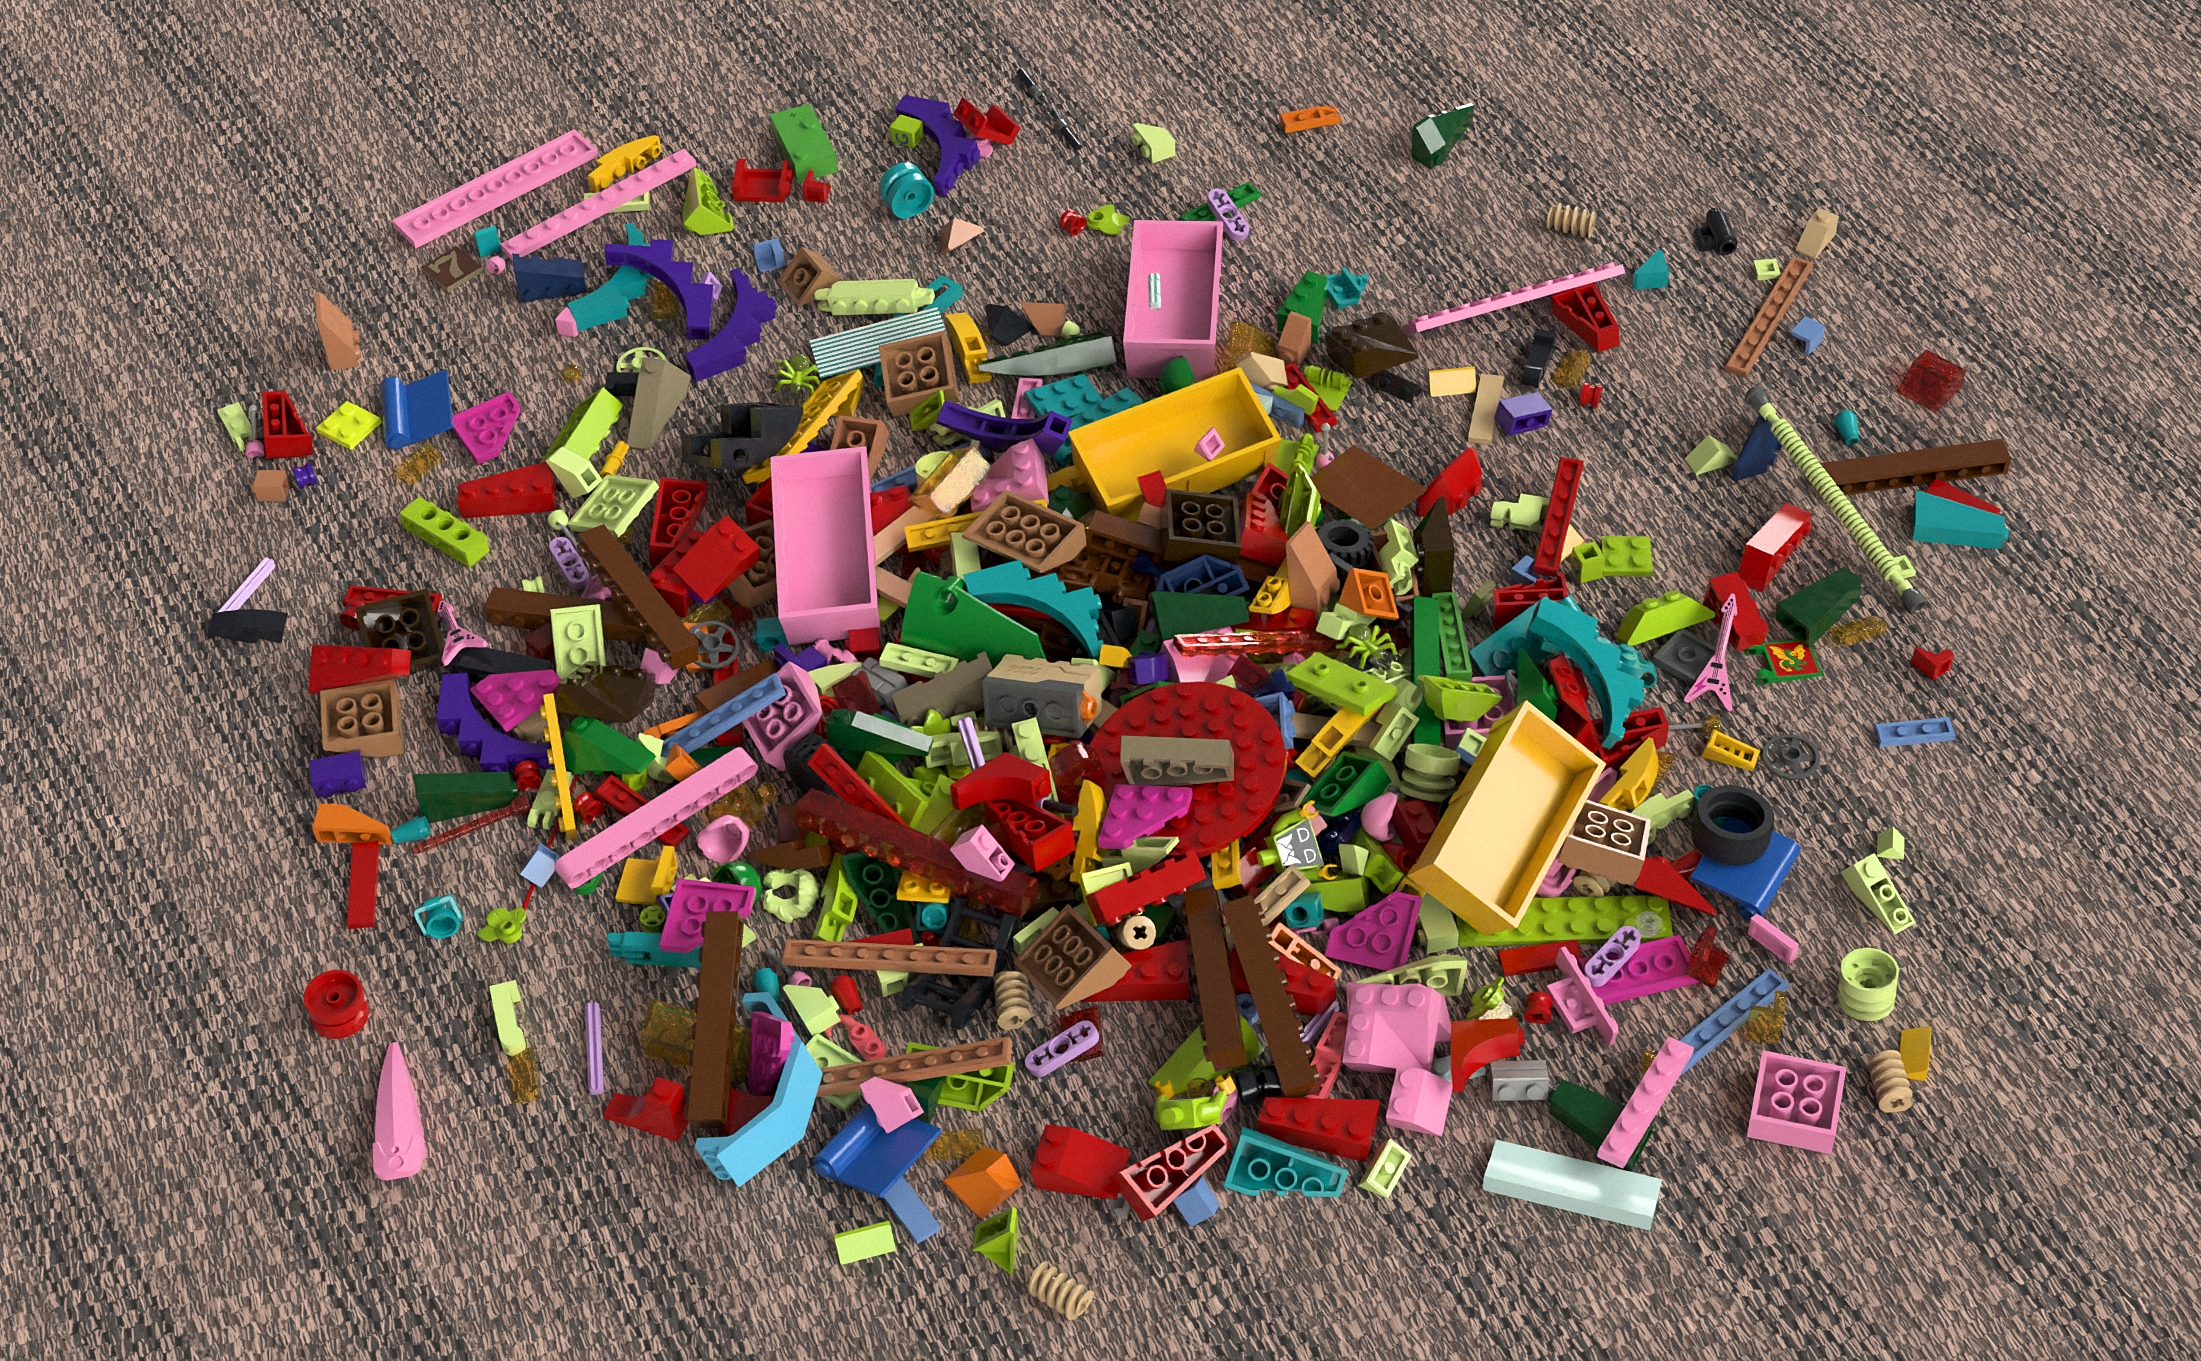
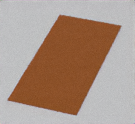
M1355 445L1310 477L1321 498L1371 530H1375L1427 490Z

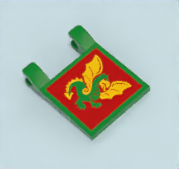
M1799 639L1764 642L1762 645L1747 648L1751 650L1752 655L1763 653L1769 670L1759 669L1757 671L1758 678H1755L1757 685H1761L1759 679H1762L1765 685L1774 682L1823 676L1812 646L1808 648ZM1744 649L1745 655L1749 656L1747 649Z

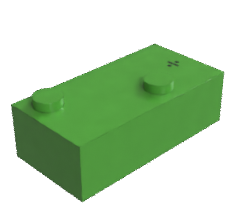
M810 104L770 114L772 133L785 159L789 160V167L793 168V175L797 183L805 180L809 170L814 171V178L838 172L836 153Z

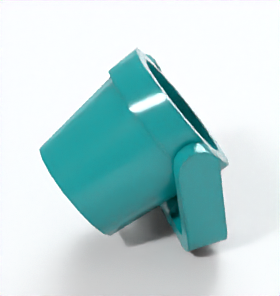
M452 894L433 897L424 901L423 905L415 909L414 916L423 935H430L435 939L455 935L460 928V921L464 920L462 912ZM426 911L425 924L420 915V913Z
M950 896L948 903L918 902L916 915L917 930L921 932L932 931L935 935L943 936L947 928L945 924L951 917L949 911L954 898Z

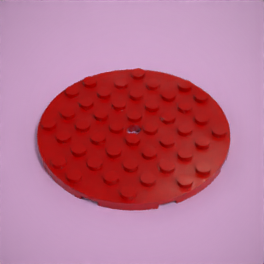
M1194 681L1158 687L1137 696L1120 707L1104 722L1095 734L1085 755L1082 768V784L1083 780H1089L1101 787L1108 809L1115 785H1129L1120 762L1121 736L1220 739L1230 741L1234 753V780L1169 786L1190 787L1193 796L1186 815L1179 819L1176 816L1165 822V827L1148 836L1178 837L1179 842L1164 857L1165 860H1168L1192 849L1195 850L1198 858L1211 855L1227 848L1229 843L1237 840L1242 835L1246 837L1255 830L1271 812L1280 796L1283 779L1286 777L1287 757L1284 741L1277 723L1258 701L1240 690L1223 684Z

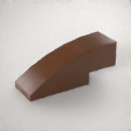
M805 840L791 841L748 853L749 858L755 861L787 869H808L831 865L833 860L829 844L806 848Z

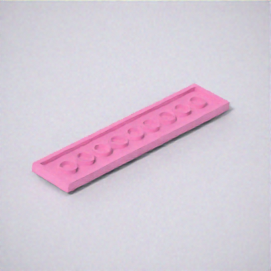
M574 129L392 220L393 225L415 248H418L598 157L597 149Z
M1614 262L1491 298L1430 314L1429 318L1428 315L1409 320V325L1402 327L1405 335H1410L1624 274L1625 270L1623 264L1615 266Z

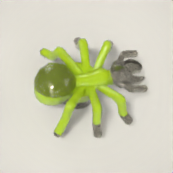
M804 354L793 355L790 365L787 360L782 362L775 361V364L780 367L785 365L789 373L777 370L774 375H769V379H776L779 375H783L788 380H779L770 393L773 394L783 384H788L789 387L783 390L782 399L785 398L786 392H788L787 398L790 404L793 398L794 404H797L800 395H802V402H804L805 392L801 388H807L810 395L814 392L813 386L807 384L806 381L813 380L817 386L821 384L817 376H807L812 371L819 373L816 365L809 367L810 361Z
M1354 624L1351 626L1349 635L1344 643L1335 645L1336 650L1346 648L1349 643L1357 645L1351 649L1343 663L1346 664L1351 661L1355 654L1356 658L1360 661L1358 670L1361 672L1365 662L1371 661L1376 670L1379 667L1383 671H1385V667L1390 670L1391 658L1394 662H1397L1396 657L1400 658L1402 655L1396 651L1395 641L1391 639L1388 633L1378 640L1376 639V635L1380 632L1377 625L1374 626L1371 634V630L1366 624ZM1384 640H1386L1387 644L1380 645ZM1390 648L1392 652H1386L1385 649Z

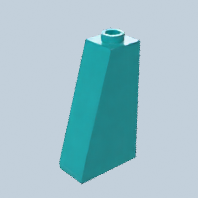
M1916 491L1913 503V541L2001 549L2003 541L2007 542L2009 527H2005L2004 516Z

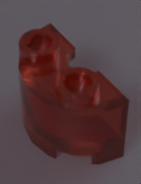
M1074 740L1069 745L1059 749L1048 760L1053 781L1061 797L1076 787L1075 780L1078 777H1089L1102 768L1095 749L1087 744H1083L1080 740Z

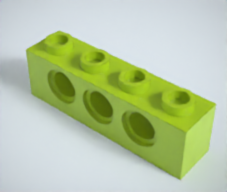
M418 497L399 513L403 528L469 568L490 551L488 538L483 532L476 531L465 521L456 519L451 513L441 510L431 501Z

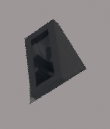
M987 304L985 306L989 337L1001 346L1013 343L1035 328L1007 306Z

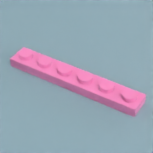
M1668 1036L1599 1148L1597 1157L1622 1169L1624 1168L1691 1058L1694 1047Z

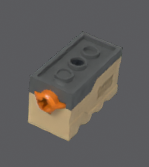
M1006 654L992 672L982 680L986 726L1013 729V723L1036 717L1040 733L1080 738L1102 712L1100 669L1096 665L1081 664L1079 666H1072L1069 662L1065 661L1049 663L1046 659L1042 658L1026 660L1023 656Z

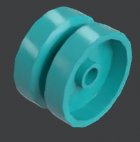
M900 163L891 167L882 176L878 186L882 199L893 213L901 219H907L925 212L931 205L934 197L933 186L919 168L912 163Z

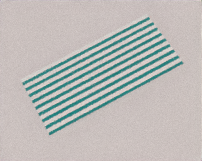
M938 307L810 340V345L820 378L881 363L879 345L944 331L945 327Z

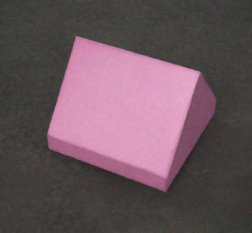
M568 307L564 308L555 319L558 334L576 337L578 336L575 319Z
M1212 427L1197 442L1194 452L1207 461H1211L1223 449L1225 444L1215 428Z

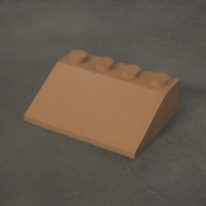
M1006 489L962 534V538L1012 561L1021 559L1023 566L1039 573L1073 560L1087 545L1083 523Z
M1069 904L1013 961L1058 1010L1113 986L1132 966Z

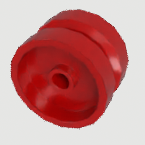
M331 970L323 972L312 979L306 986L303 994L304 1005L309 1014L311 1024L316 1032L325 1038L341 1039L349 1037L360 1031L367 1023L370 1010L367 998L364 995V989L357 976L349 971Z

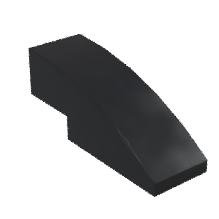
M240 609L213 613L207 635L246 643H257V639L282 643L288 613L259 609Z

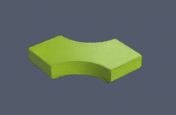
M1302 384L1294 390L1277 386L1272 392L1303 408L1304 413L1309 416L1315 411L1319 398L1318 395Z

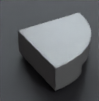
M1119 1192L1117 1200L1105 1198L1108 1209H1111L1117 1217L1127 1220L1130 1205Z

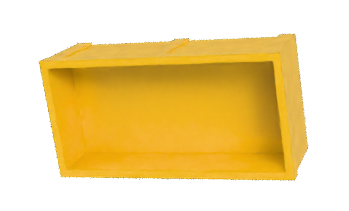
M1241 367L1068 432L1072 447L1073 463L1098 510L1132 522L1138 520L1141 508L1145 502L1137 477L1160 470L1167 489L1208 494L1259 474L1269 462L1275 465L1278 447L1282 441ZM1214 427L1225 446L1211 461H1207L1194 452L1197 442Z
M1527 700L1493 723L1488 732L1487 740L1458 791L1451 797L1446 812L1417 863L1412 866L1407 877L1483 936L1518 927L1606 763Z

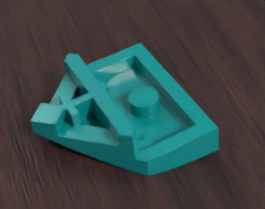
M1345 267L1342 268L1341 274L1326 275L1327 296L1337 310L1359 302L1370 275H1355L1349 273Z

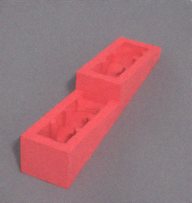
M1334 1011L1316 1046L1315 1056L1310 1066L1316 1064L1321 1078L1320 1081L1316 1082L1319 1092L1301 1098L1328 1099L1343 1064L1342 1059L1349 1015Z

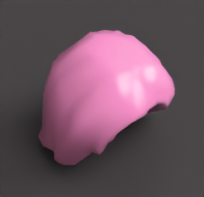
M1387 792L1371 800L1363 808L1360 816L1361 823L1371 838L1386 842L1397 835V830L1393 829L1390 820L1398 799L1397 794Z
M726 814L713 820L696 837L697 845L702 849L707 859L721 864L737 860L745 849L749 839V829L739 817Z

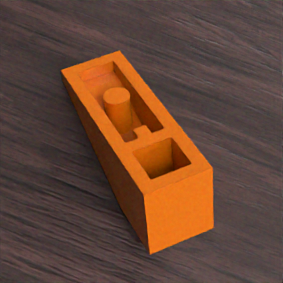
M335 803L319 804L312 826L317 842L358 843L379 841V844L392 845L393 839L389 826L346 805Z
M1279 922L1270 929L1273 938L1272 941L1268 942L1270 949L1276 948L1278 954L1335 978L1336 982L1343 970Z

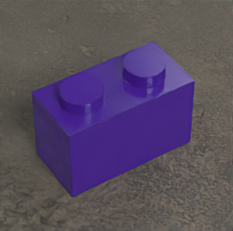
M1536 392L1499 400L1494 419L1509 436L1547 426L1553 409Z
M360 751L309 760L311 784L316 797H331L336 793H352L359 789L367 788L365 766Z

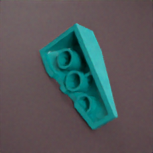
M1242 1127L1223 1187L1249 1196H1260V1191H1277V1196H1286V1191H1302L1306 1197H1340L1349 1170L1273 1137Z

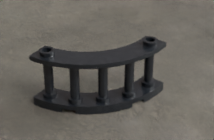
M968 895L957 897L952 902L949 911L951 917L938 947H953L955 945L961 948L996 950L997 958L993 976L957 975L975 981L969 991L963 992L934 982L938 976L936 973H921L903 989L901 1001L903 1002L902 1011L907 1012L919 1004L949 1014L950 1018H952L950 1027L958 1030L966 1027L974 1019V1015L971 1014L975 1009L981 1011L994 988L993 977L997 973L1002 972L1006 966L1007 961L1003 960L1008 945L1012 947L1014 945L1013 936L1018 933L1023 913L1013 910L999 917L968 907L970 899ZM964 917L998 927L999 933L995 944L989 946L959 936ZM929 991L956 1000V1002L950 1004L926 996Z

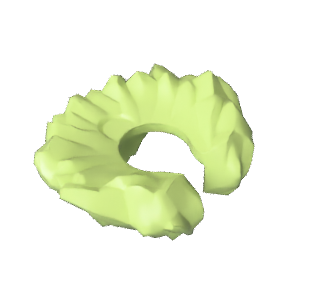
M777 868L764 876L763 884L770 889L766 890L763 895V908L787 923H792L793 919L806 918L820 897V884L817 883V878L804 869ZM783 885H791L796 888L797 893L791 899H781L774 896L772 890Z

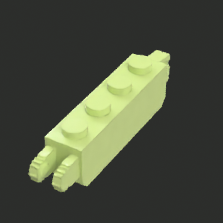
M915 279L838 281L832 285V288L819 289L814 292L815 299L823 300L817 304L820 311L832 312V315L916 313L918 307L932 304L935 298L933 289L918 287Z

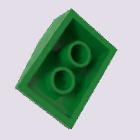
M1343 751L1309 789L1301 803L1310 800L1315 801L1312 805L1317 811L1319 810L1320 814L1334 817L1379 797L1392 781L1379 759Z

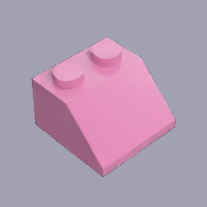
M1398 1064L1386 1114L1387 1125L1442 1137L1453 1089L1452 1083L1426 1070Z

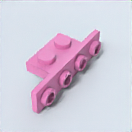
M1565 946L1559 948L1555 962L1566 979L1547 985L1545 992L1551 996L1554 1007L1571 1034L1596 1026L1608 1046L1613 1045L1618 1034L1616 1021L1610 1018L1605 1010L1602 999L1596 996L1591 988L1590 980L1586 975L1582 974L1575 956L1570 954Z

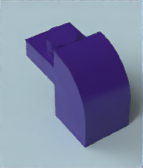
M782 643L773 647L775 656L773 661L779 670L789 661L807 672L828 666L827 659L812 646L797 656Z
M1148 650L1139 652V656L1128 657L1130 682L1139 685L1169 679L1167 652L1155 653Z

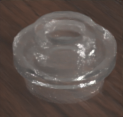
M1642 912L1636 917L1635 926L1642 936L1653 937L1660 932L1662 919L1654 912Z

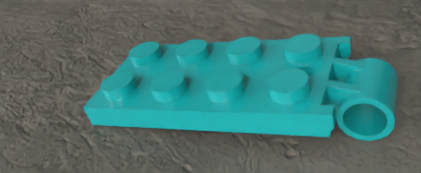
M1126 387L1071 418L1073 421L1069 431L1125 411L1135 403L1136 406L1143 404V401ZM1068 434L1064 443L1051 456L1063 467L1068 465L1065 461L1069 464L1073 462L1071 441Z
M1570 594L1557 602L1582 612ZM1539 601L1468 651L1469 659L1482 677L1502 676L1511 669L1518 672V649L1520 648L1526 651L1535 664H1538L1551 654L1541 650L1539 635L1528 630L1534 609Z
M1539 635L1541 650L1557 655L1564 653L1568 658L1572 659L1561 648ZM1604 637L1597 638L1598 641L1621 650L1619 660L1622 661V665L1619 671L1644 680L1643 688H1652L1657 683L1655 665L1650 661L1640 658L1642 652L1635 650L1627 644L1617 645ZM1646 672L1652 673L1650 676L1643 677V674Z

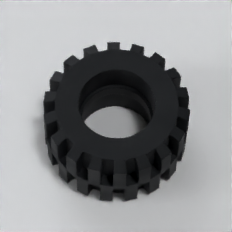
M1344 519L1338 521L1330 520V522H1324L1321 526H1317L1315 531L1328 555L1333 553L1354 568L1369 570L1374 538L1373 535H1370L1371 532L1368 529H1364L1363 525L1356 524L1354 521H1345Z
M809 733L784 752L783 759L786 769L797 787L809 798L821 803L836 792L807 762L821 744H827L838 755L839 753L823 737L815 733Z

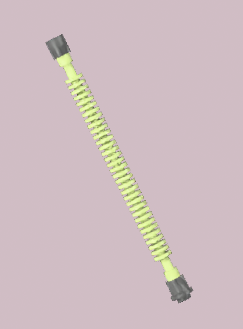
M1763 386L1751 387L1746 392L1744 399L1746 404L1751 405L1758 415L1761 414L1765 420L1768 419L1772 424L1770 428L1772 434H1774L1789 456L1805 474L1806 478L1812 483L1834 514L1837 515V518L1878 571H1880L1884 579L1887 581L1892 580L1897 586L1896 590L1901 595L1900 599L1911 613L1923 609L1927 604V600L1916 586H1912L1908 580L1902 578L1899 574L1902 568L1860 514H1858L1846 496H1844L1833 479L1826 473V470L1819 464V461L1812 455V452L1805 446V443L1798 437V434L1787 420L1777 417L1775 414L1776 410L1771 405L1773 402L1766 394V389Z

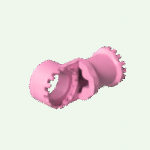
M825 638L818 639V642H815L816 645L813 644V647L827 659L828 666L858 662L848 650L841 651L838 648H833Z

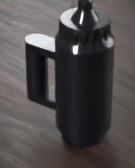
M1711 208L1706 214L1707 225L1693 232L1699 250L1701 252L1716 249L1723 255L1732 254L1736 250L1738 242L1729 218L1721 208ZM1711 234L1713 241L1706 243L1704 235Z

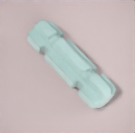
M1150 273L1148 275L1149 308L1152 310L1161 307L1160 275L1158 273Z

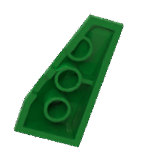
M1520 648L1518 649L1517 706H1520L1521 703L1527 700L1554 722L1559 694L1556 688L1548 683L1526 651Z
M579 716L575 718L564 732L562 749L566 771L576 775H584L585 771H593L595 774H603L604 771H614L615 774H640L656 758V755L650 750L592 717Z

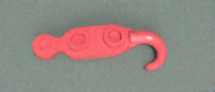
M838 1015L841 1020L838 1023H842L847 1027L850 1043L865 1061L886 1058L887 1050L885 1045L869 1026L855 1021L849 1015ZM833 1026L825 1030L827 1037H831V1028Z

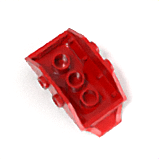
M1563 653L1548 664L1550 671L1545 677L1559 694L1554 723L1595 754L1600 744L1586 705L1589 697L1588 688L1581 670L1578 667L1572 666L1569 658Z

